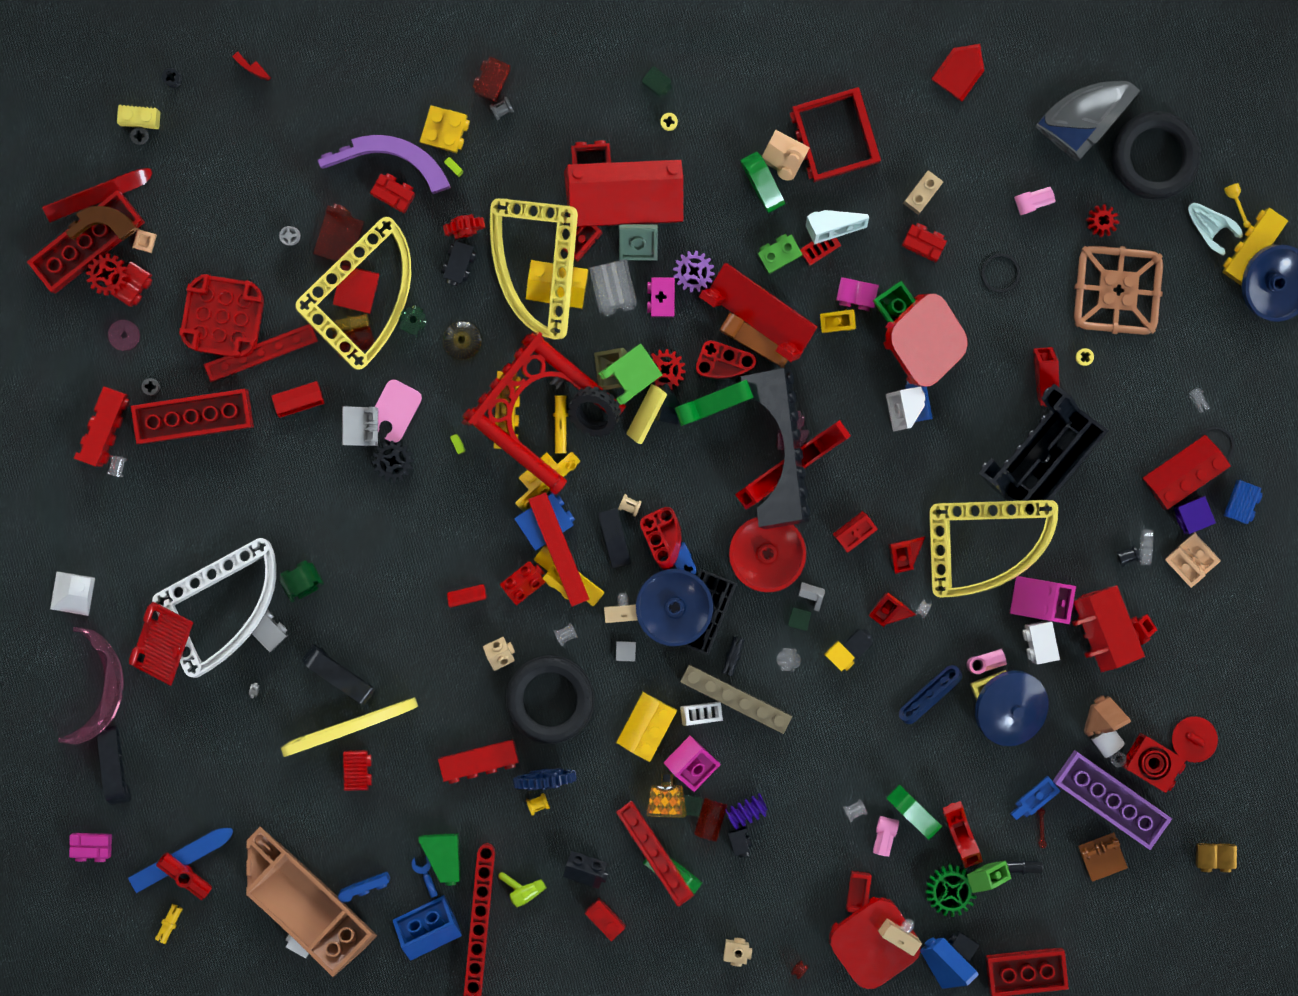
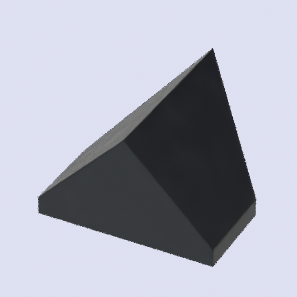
M666 383L660 389L667 396L654 420L678 425L679 420L674 408L681 404Z

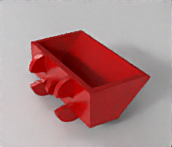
M1117 585L1083 594L1074 601L1079 617H1077V620L1072 621L1073 626L1083 625L1085 630L1083 636L1085 639L1088 638L1091 645L1090 651L1084 653L1086 658L1095 656L1101 672L1117 669L1145 657Z

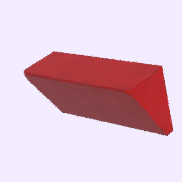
M484 584L448 592V605L451 608L487 599Z

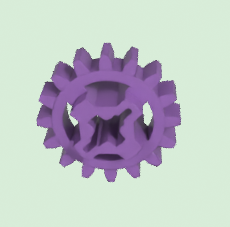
M688 251L687 257L681 255L682 261L676 260L675 263L679 266L673 268V271L678 272V274L674 275V278H679L677 285L683 284V290L689 287L690 293L693 292L694 288L700 292L701 286L705 289L707 288L706 282L712 283L709 277L715 275L714 272H710L714 265L708 264L711 261L710 258L704 259L705 253L698 256V251H695L694 255H691L690 251ZM690 259H697L701 262L698 264L692 263ZM684 264L686 267V273L682 276L681 268ZM690 267L699 269L697 271L698 277L694 274H689L691 272ZM706 267L707 275L704 279L701 273L702 270ZM689 280H696L698 284H689L687 282Z

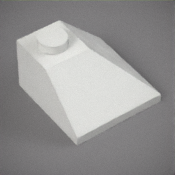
M921 386L886 394L893 432L911 428L924 408L925 394Z
M57 571L50 609L89 616L95 578Z

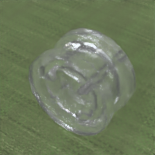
M924 599L915 612L916 615L921 614L923 619L932 605L931 603L927 604Z

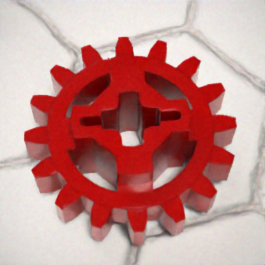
M472 214L458 216L451 219L449 224L443 226L444 235H454L455 239L471 237L477 234L478 230L485 228L483 217L474 218Z
M108 253L106 258L101 254L99 255V260L93 258L94 264H88L91 271L86 272L87 275H90L87 282L93 283L90 288H97L96 293L101 294L103 292L106 296L109 295V291L113 295H116V289L122 291L121 285H127L124 278L129 277L124 272L128 270V267H122L124 261H118V256L114 255L112 258L111 254ZM108 262L114 263L117 267L111 268ZM106 271L113 272L110 275H108L109 279L103 277L107 274ZM98 282H105L107 287H102Z
M666 349L665 353L662 354V351L658 350L659 355L651 354L653 362L658 366L660 372L662 371V365L665 367L670 366L668 375L663 373L661 377L654 381L655 385L658 387L659 385L663 386L666 383L658 380L668 378L670 382L667 384L672 390L673 384L678 387L679 383L677 381L684 380L681 374L686 373V371L682 370L681 367L685 366V363L679 362L682 357L676 358L675 351L669 354V350ZM668 357L672 360L670 362H663L660 358ZM677 365L678 374L675 377V375L673 374V368Z

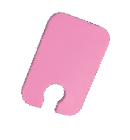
M390 380L386 384L375 405L378 408V431L381 422L389 421L392 424V431L387 434L385 439L390 442L394 441V443L402 439L422 400V395L417 390L397 380Z

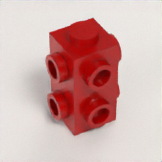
M528 561L500 583V586L515 605H518L546 583L542 576L544 571L538 564L534 566L531 561Z

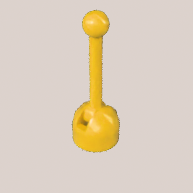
M1239 183L1232 184L1224 188V191L1229 198L1235 199L1244 221L1243 226L1244 228H1249L1251 223L1247 221L1238 199L1241 192Z

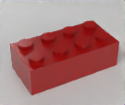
M1062 947L985 955L989 994L991 996H1009L1069 989L1065 951Z

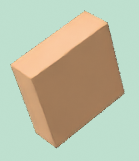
M138 229L132 248L152 253L157 235Z

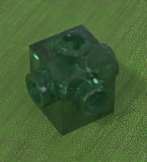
M414 305L412 308L408 307L407 310L403 309L398 319L402 321L399 329L417 336L420 329L424 330L428 321L425 319L426 314H423L424 310ZM412 316L417 318L415 323L409 321Z

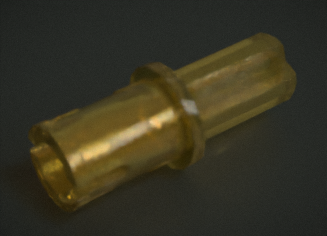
M367 314L354 317L348 316L346 319L333 321L341 330L350 329V331H353L354 328L370 325Z

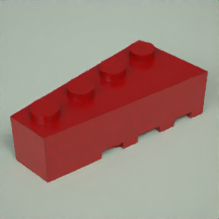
M103 386L94 408V412H97L96 416L93 415L87 425L89 432L82 437L80 442L81 452H76L74 459L97 467H103V464H107L110 457L108 453L109 448L116 441L115 431L117 428H120L123 417H121L122 412L129 405L128 394Z

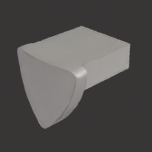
M802 582L799 596L816 601L814 610L819 611L825 589Z

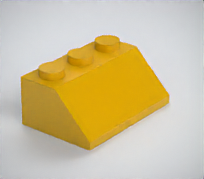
M531 260L526 300L550 303L553 263ZM563 267L559 270L561 278L566 276V270ZM573 267L570 307L583 308L588 269ZM559 287L557 294L559 297H563L564 289Z
M642 692L616 743L650 762L677 709Z

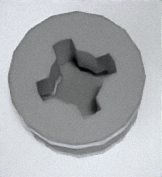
M292 226L284 227L279 234L281 242L285 245H295L301 237L300 231Z

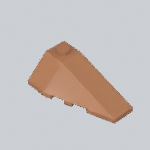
M1102 695L1094 700L1095 703L1090 706L1084 733L1087 736H1092L1093 732L1096 735L1102 732H1114L1130 723L1131 720L1111 697Z

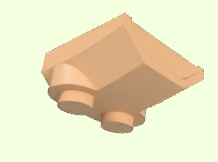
M775 130L762 158L768 166L777 171L781 179L788 181L794 179L810 147Z

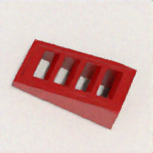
M831 239L834 244L833 247L830 246L828 241H824L828 248L826 251L820 243H817L816 245L822 253L820 255L813 246L815 244L813 241L801 248L800 251L808 266L810 267L839 248L841 244L838 239ZM809 248L815 256L814 259L811 258L807 251Z

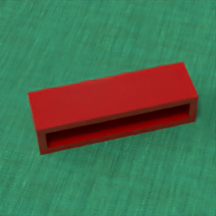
M514 739L441 757L438 759L443 782L448 781L449 784L459 782L461 777L467 776V779L478 777V773L486 772V774L495 773L497 768L504 767L505 770L514 768L519 759Z

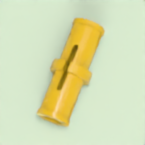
M175 904L171 905L155 937L157 941L161 940V943H167L172 930L177 926L175 923L183 908H178V905Z

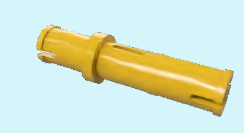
M555 396V413H553V417H555V453H567V396Z

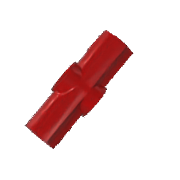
M168 852L163 854L156 864L159 869L173 878L179 887L186 888L200 900L204 899L212 889V886L194 873L190 866L182 864ZM184 873L189 875V877L182 879L180 875Z

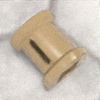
M624 494L618 510L621 511L623 509L636 517L642 501H635Z

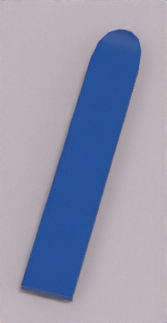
M226 827L214 830L171 855L182 864L188 865L225 844L231 838L233 830ZM158 862L128 878L136 893L168 876L156 866Z

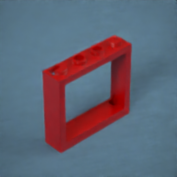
M859 87L792 107L790 117L792 123L797 125L798 130L795 131L797 141L810 147L800 113L852 97L870 156L868 160L818 174L811 149L809 148L804 160L808 162L809 167L806 168L809 179L812 178L813 182L871 166L881 161Z

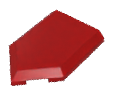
M980 44L953 48L931 79L961 102L984 72Z

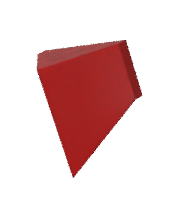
M926 536L888 544L895 574L914 569V563Z
M888 592L883 595L869 614L872 619L883 627L886 624L916 615Z

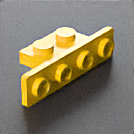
M547 452L540 458L563 477L580 463V460L573 452H570L558 464ZM528 470L519 479L529 490L515 502L523 512L531 508L528 499L545 492L548 493L549 487Z
M543 546L534 558V561L548 571L543 580L550 587L558 590L565 599H568L547 546ZM579 572L590 599L587 602L595 606L603 596L604 591Z

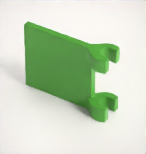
M641 343L598 373L602 380L613 374L624 389L625 393L616 398L619 405L625 404L633 396L662 376V373Z

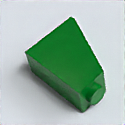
M458 833L420 835L419 842L440 883L445 882L447 886L456 885V882H459L461 879Z

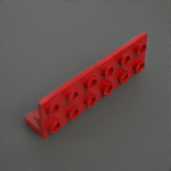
M728 263L722 266L711 287L702 290L699 295L701 299L712 307L722 305L776 343L778 347L775 351L790 362L800 358L817 329L815 324Z

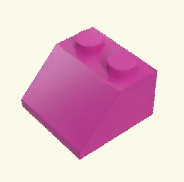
M691 736L683 741L664 762L667 768L694 792L721 765Z

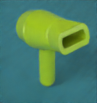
M500 872L498 875L500 880L515 890L510 894V899L516 907L528 903L547 888L542 879L522 886L504 872Z

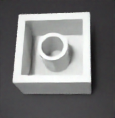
M1046 620L1025 625L1023 637L1029 644V648L1026 649L1028 659L1035 664L1060 660L1053 623Z

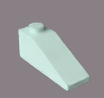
M824 210L808 215L805 226L813 243L817 244L867 228L869 216L868 214Z

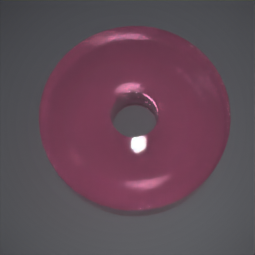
M119 320L110 327L108 338L114 348L128 351L138 344L140 331L133 322ZM123 332L127 333V337L125 339H122L121 334Z

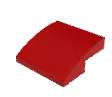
M342 265L341 267L343 271H348L351 266ZM355 268L337 285L333 305L370 314L380 274Z

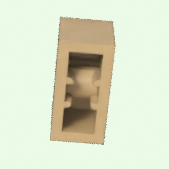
M928 170L903 204L916 214H919L942 185L943 181Z

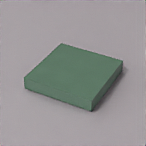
M619 224V260L658 259V225Z

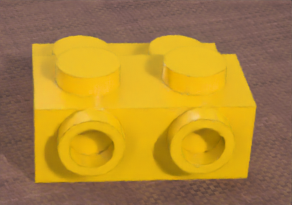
M430 105L420 143L457 153L458 149L462 150L464 144L462 135L464 131L467 132L470 120H467L468 116Z

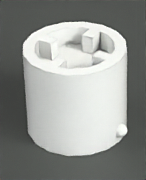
M1116 731L1102 732L1098 735L1095 734L1091 738L1105 758L1113 755L1125 745Z

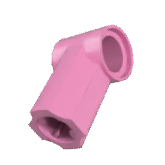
M1051 187L1032 193L1026 192L1014 197L1020 215L1033 212L1037 208L1056 202Z
M1002 649L971 657L967 661V669L974 674H981L985 671L1007 665ZM975 660H979L981 663V667L977 671L972 667Z
M883 816L879 817L873 853L889 857L893 838L897 834L899 820Z

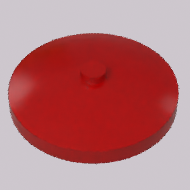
M755 517L741 525L734 534L730 544L729 558L735 575L746 586L760 592H775L790 586L800 576L806 562V546L801 533L794 525L763 529L758 525V517Z

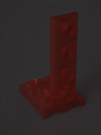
M335 203L333 206L327 205L326 215L313 254L338 261L359 241L364 221L353 218L350 215L351 212L342 205ZM341 261V263L351 266L349 261Z

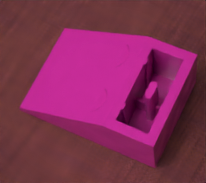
M1017 576L1010 614L1070 624L1076 586Z

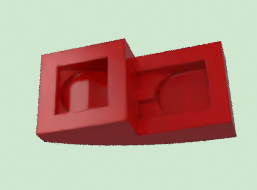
M238 51L232 56L251 74L269 81L271 79L257 61L250 66Z

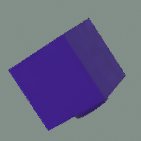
M1199 496L1173 507L1178 525L1184 534H1191L1216 523L1205 496Z

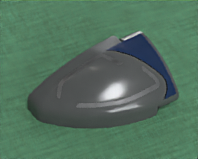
M1108 81L1088 85L1058 101L1035 126L1071 159L1078 162L1098 142L1140 90L1128 81Z

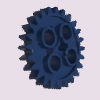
M546 768L530 771L529 774H522L513 778L514 788L526 790L558 788L562 784L576 781V772L572 769L563 770V768Z

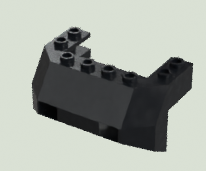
M1055 384L1048 387L1041 398L1050 412L1041 418L1040 424L1036 429L1030 431L1026 441L1016 448L1015 454L1011 459L1005 461L1002 469L992 458L981 467L979 474L1007 501L1052 500L1109 431L1083 412L1073 398ZM1032 504L1026 506L1027 514H1033L1034 506Z

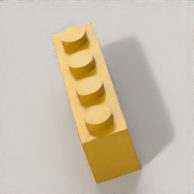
M1271 208L1259 212L1256 217L1257 223L1254 227L1251 225L1245 233L1247 236L1243 242L1240 241L1234 248L1236 252L1232 258L1228 257L1223 264L1225 269L1222 273L1239 285H1242L1243 274L1251 258L1263 248L1272 245L1288 222L1287 219Z

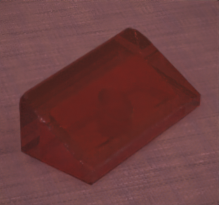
M370 324L343 332L361 351L369 349L375 342ZM342 342L339 346L340 350L344 353L350 350L348 342Z
M705 798L694 834L700 838L717 841L727 804Z

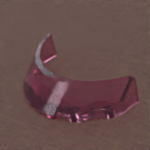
M78 626L73 627V631L81 632L85 635L101 658L105 683L101 702L90 720L77 731L60 737L58 740L61 743L76 745L97 736L110 724L120 707L123 697L122 690L124 688L122 667L114 649L94 630Z

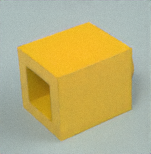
M839 641L824 654L841 671L844 669L847 671L854 664L853 660L855 657Z

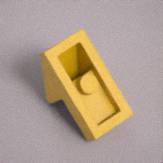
M854 310L820 314L822 333L856 329Z

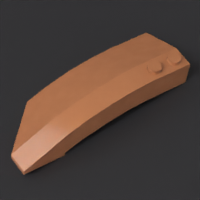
M259 827L247 840L246 895L334 977L358 956L377 935L345 903L339 901L338 896L262 827Z

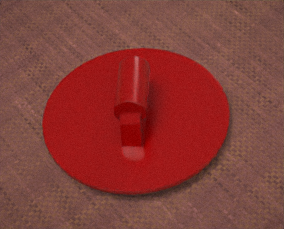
M1196 716L1188 717L1180 721L1175 727L1172 734V744L1175 752L1188 762L1197 763L1205 761L1213 755L1217 748L1218 736L1214 726L1208 720Z

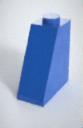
M930 938L925 942V946L920 949L921 954L942 989L968 986L979 975L944 938Z

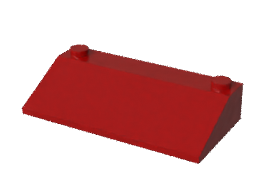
M681 160L568 164L564 171L567 206H572L577 210V227L683 222V171Z

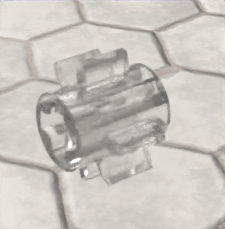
M783 648V652L778 654L777 663L779 666H782L781 670L794 672L795 668L799 667L801 657L799 654H796V649Z

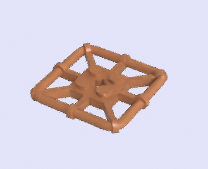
M1084 246L1079 257L1077 284H1075V325L1086 330L1112 332V334L1146 335L1156 332L1160 297L1163 294L1161 291L1163 256L1153 251L1126 249L1125 246H1120V248ZM1092 253L1118 255L1117 271L1105 270ZM1125 256L1151 259L1137 272L1123 271ZM1087 258L1100 272L1099 286L1085 284ZM1153 264H1156L1153 291L1139 290V276ZM1117 285H1120L1123 289L1120 296H1117V293L1113 291V288H1117ZM1084 290L1098 291L1097 305L1082 317ZM1138 295L1153 296L1150 323L1137 309ZM1100 308L1114 309L1112 324L1086 322V320ZM1119 310L1132 311L1144 327L1118 325Z

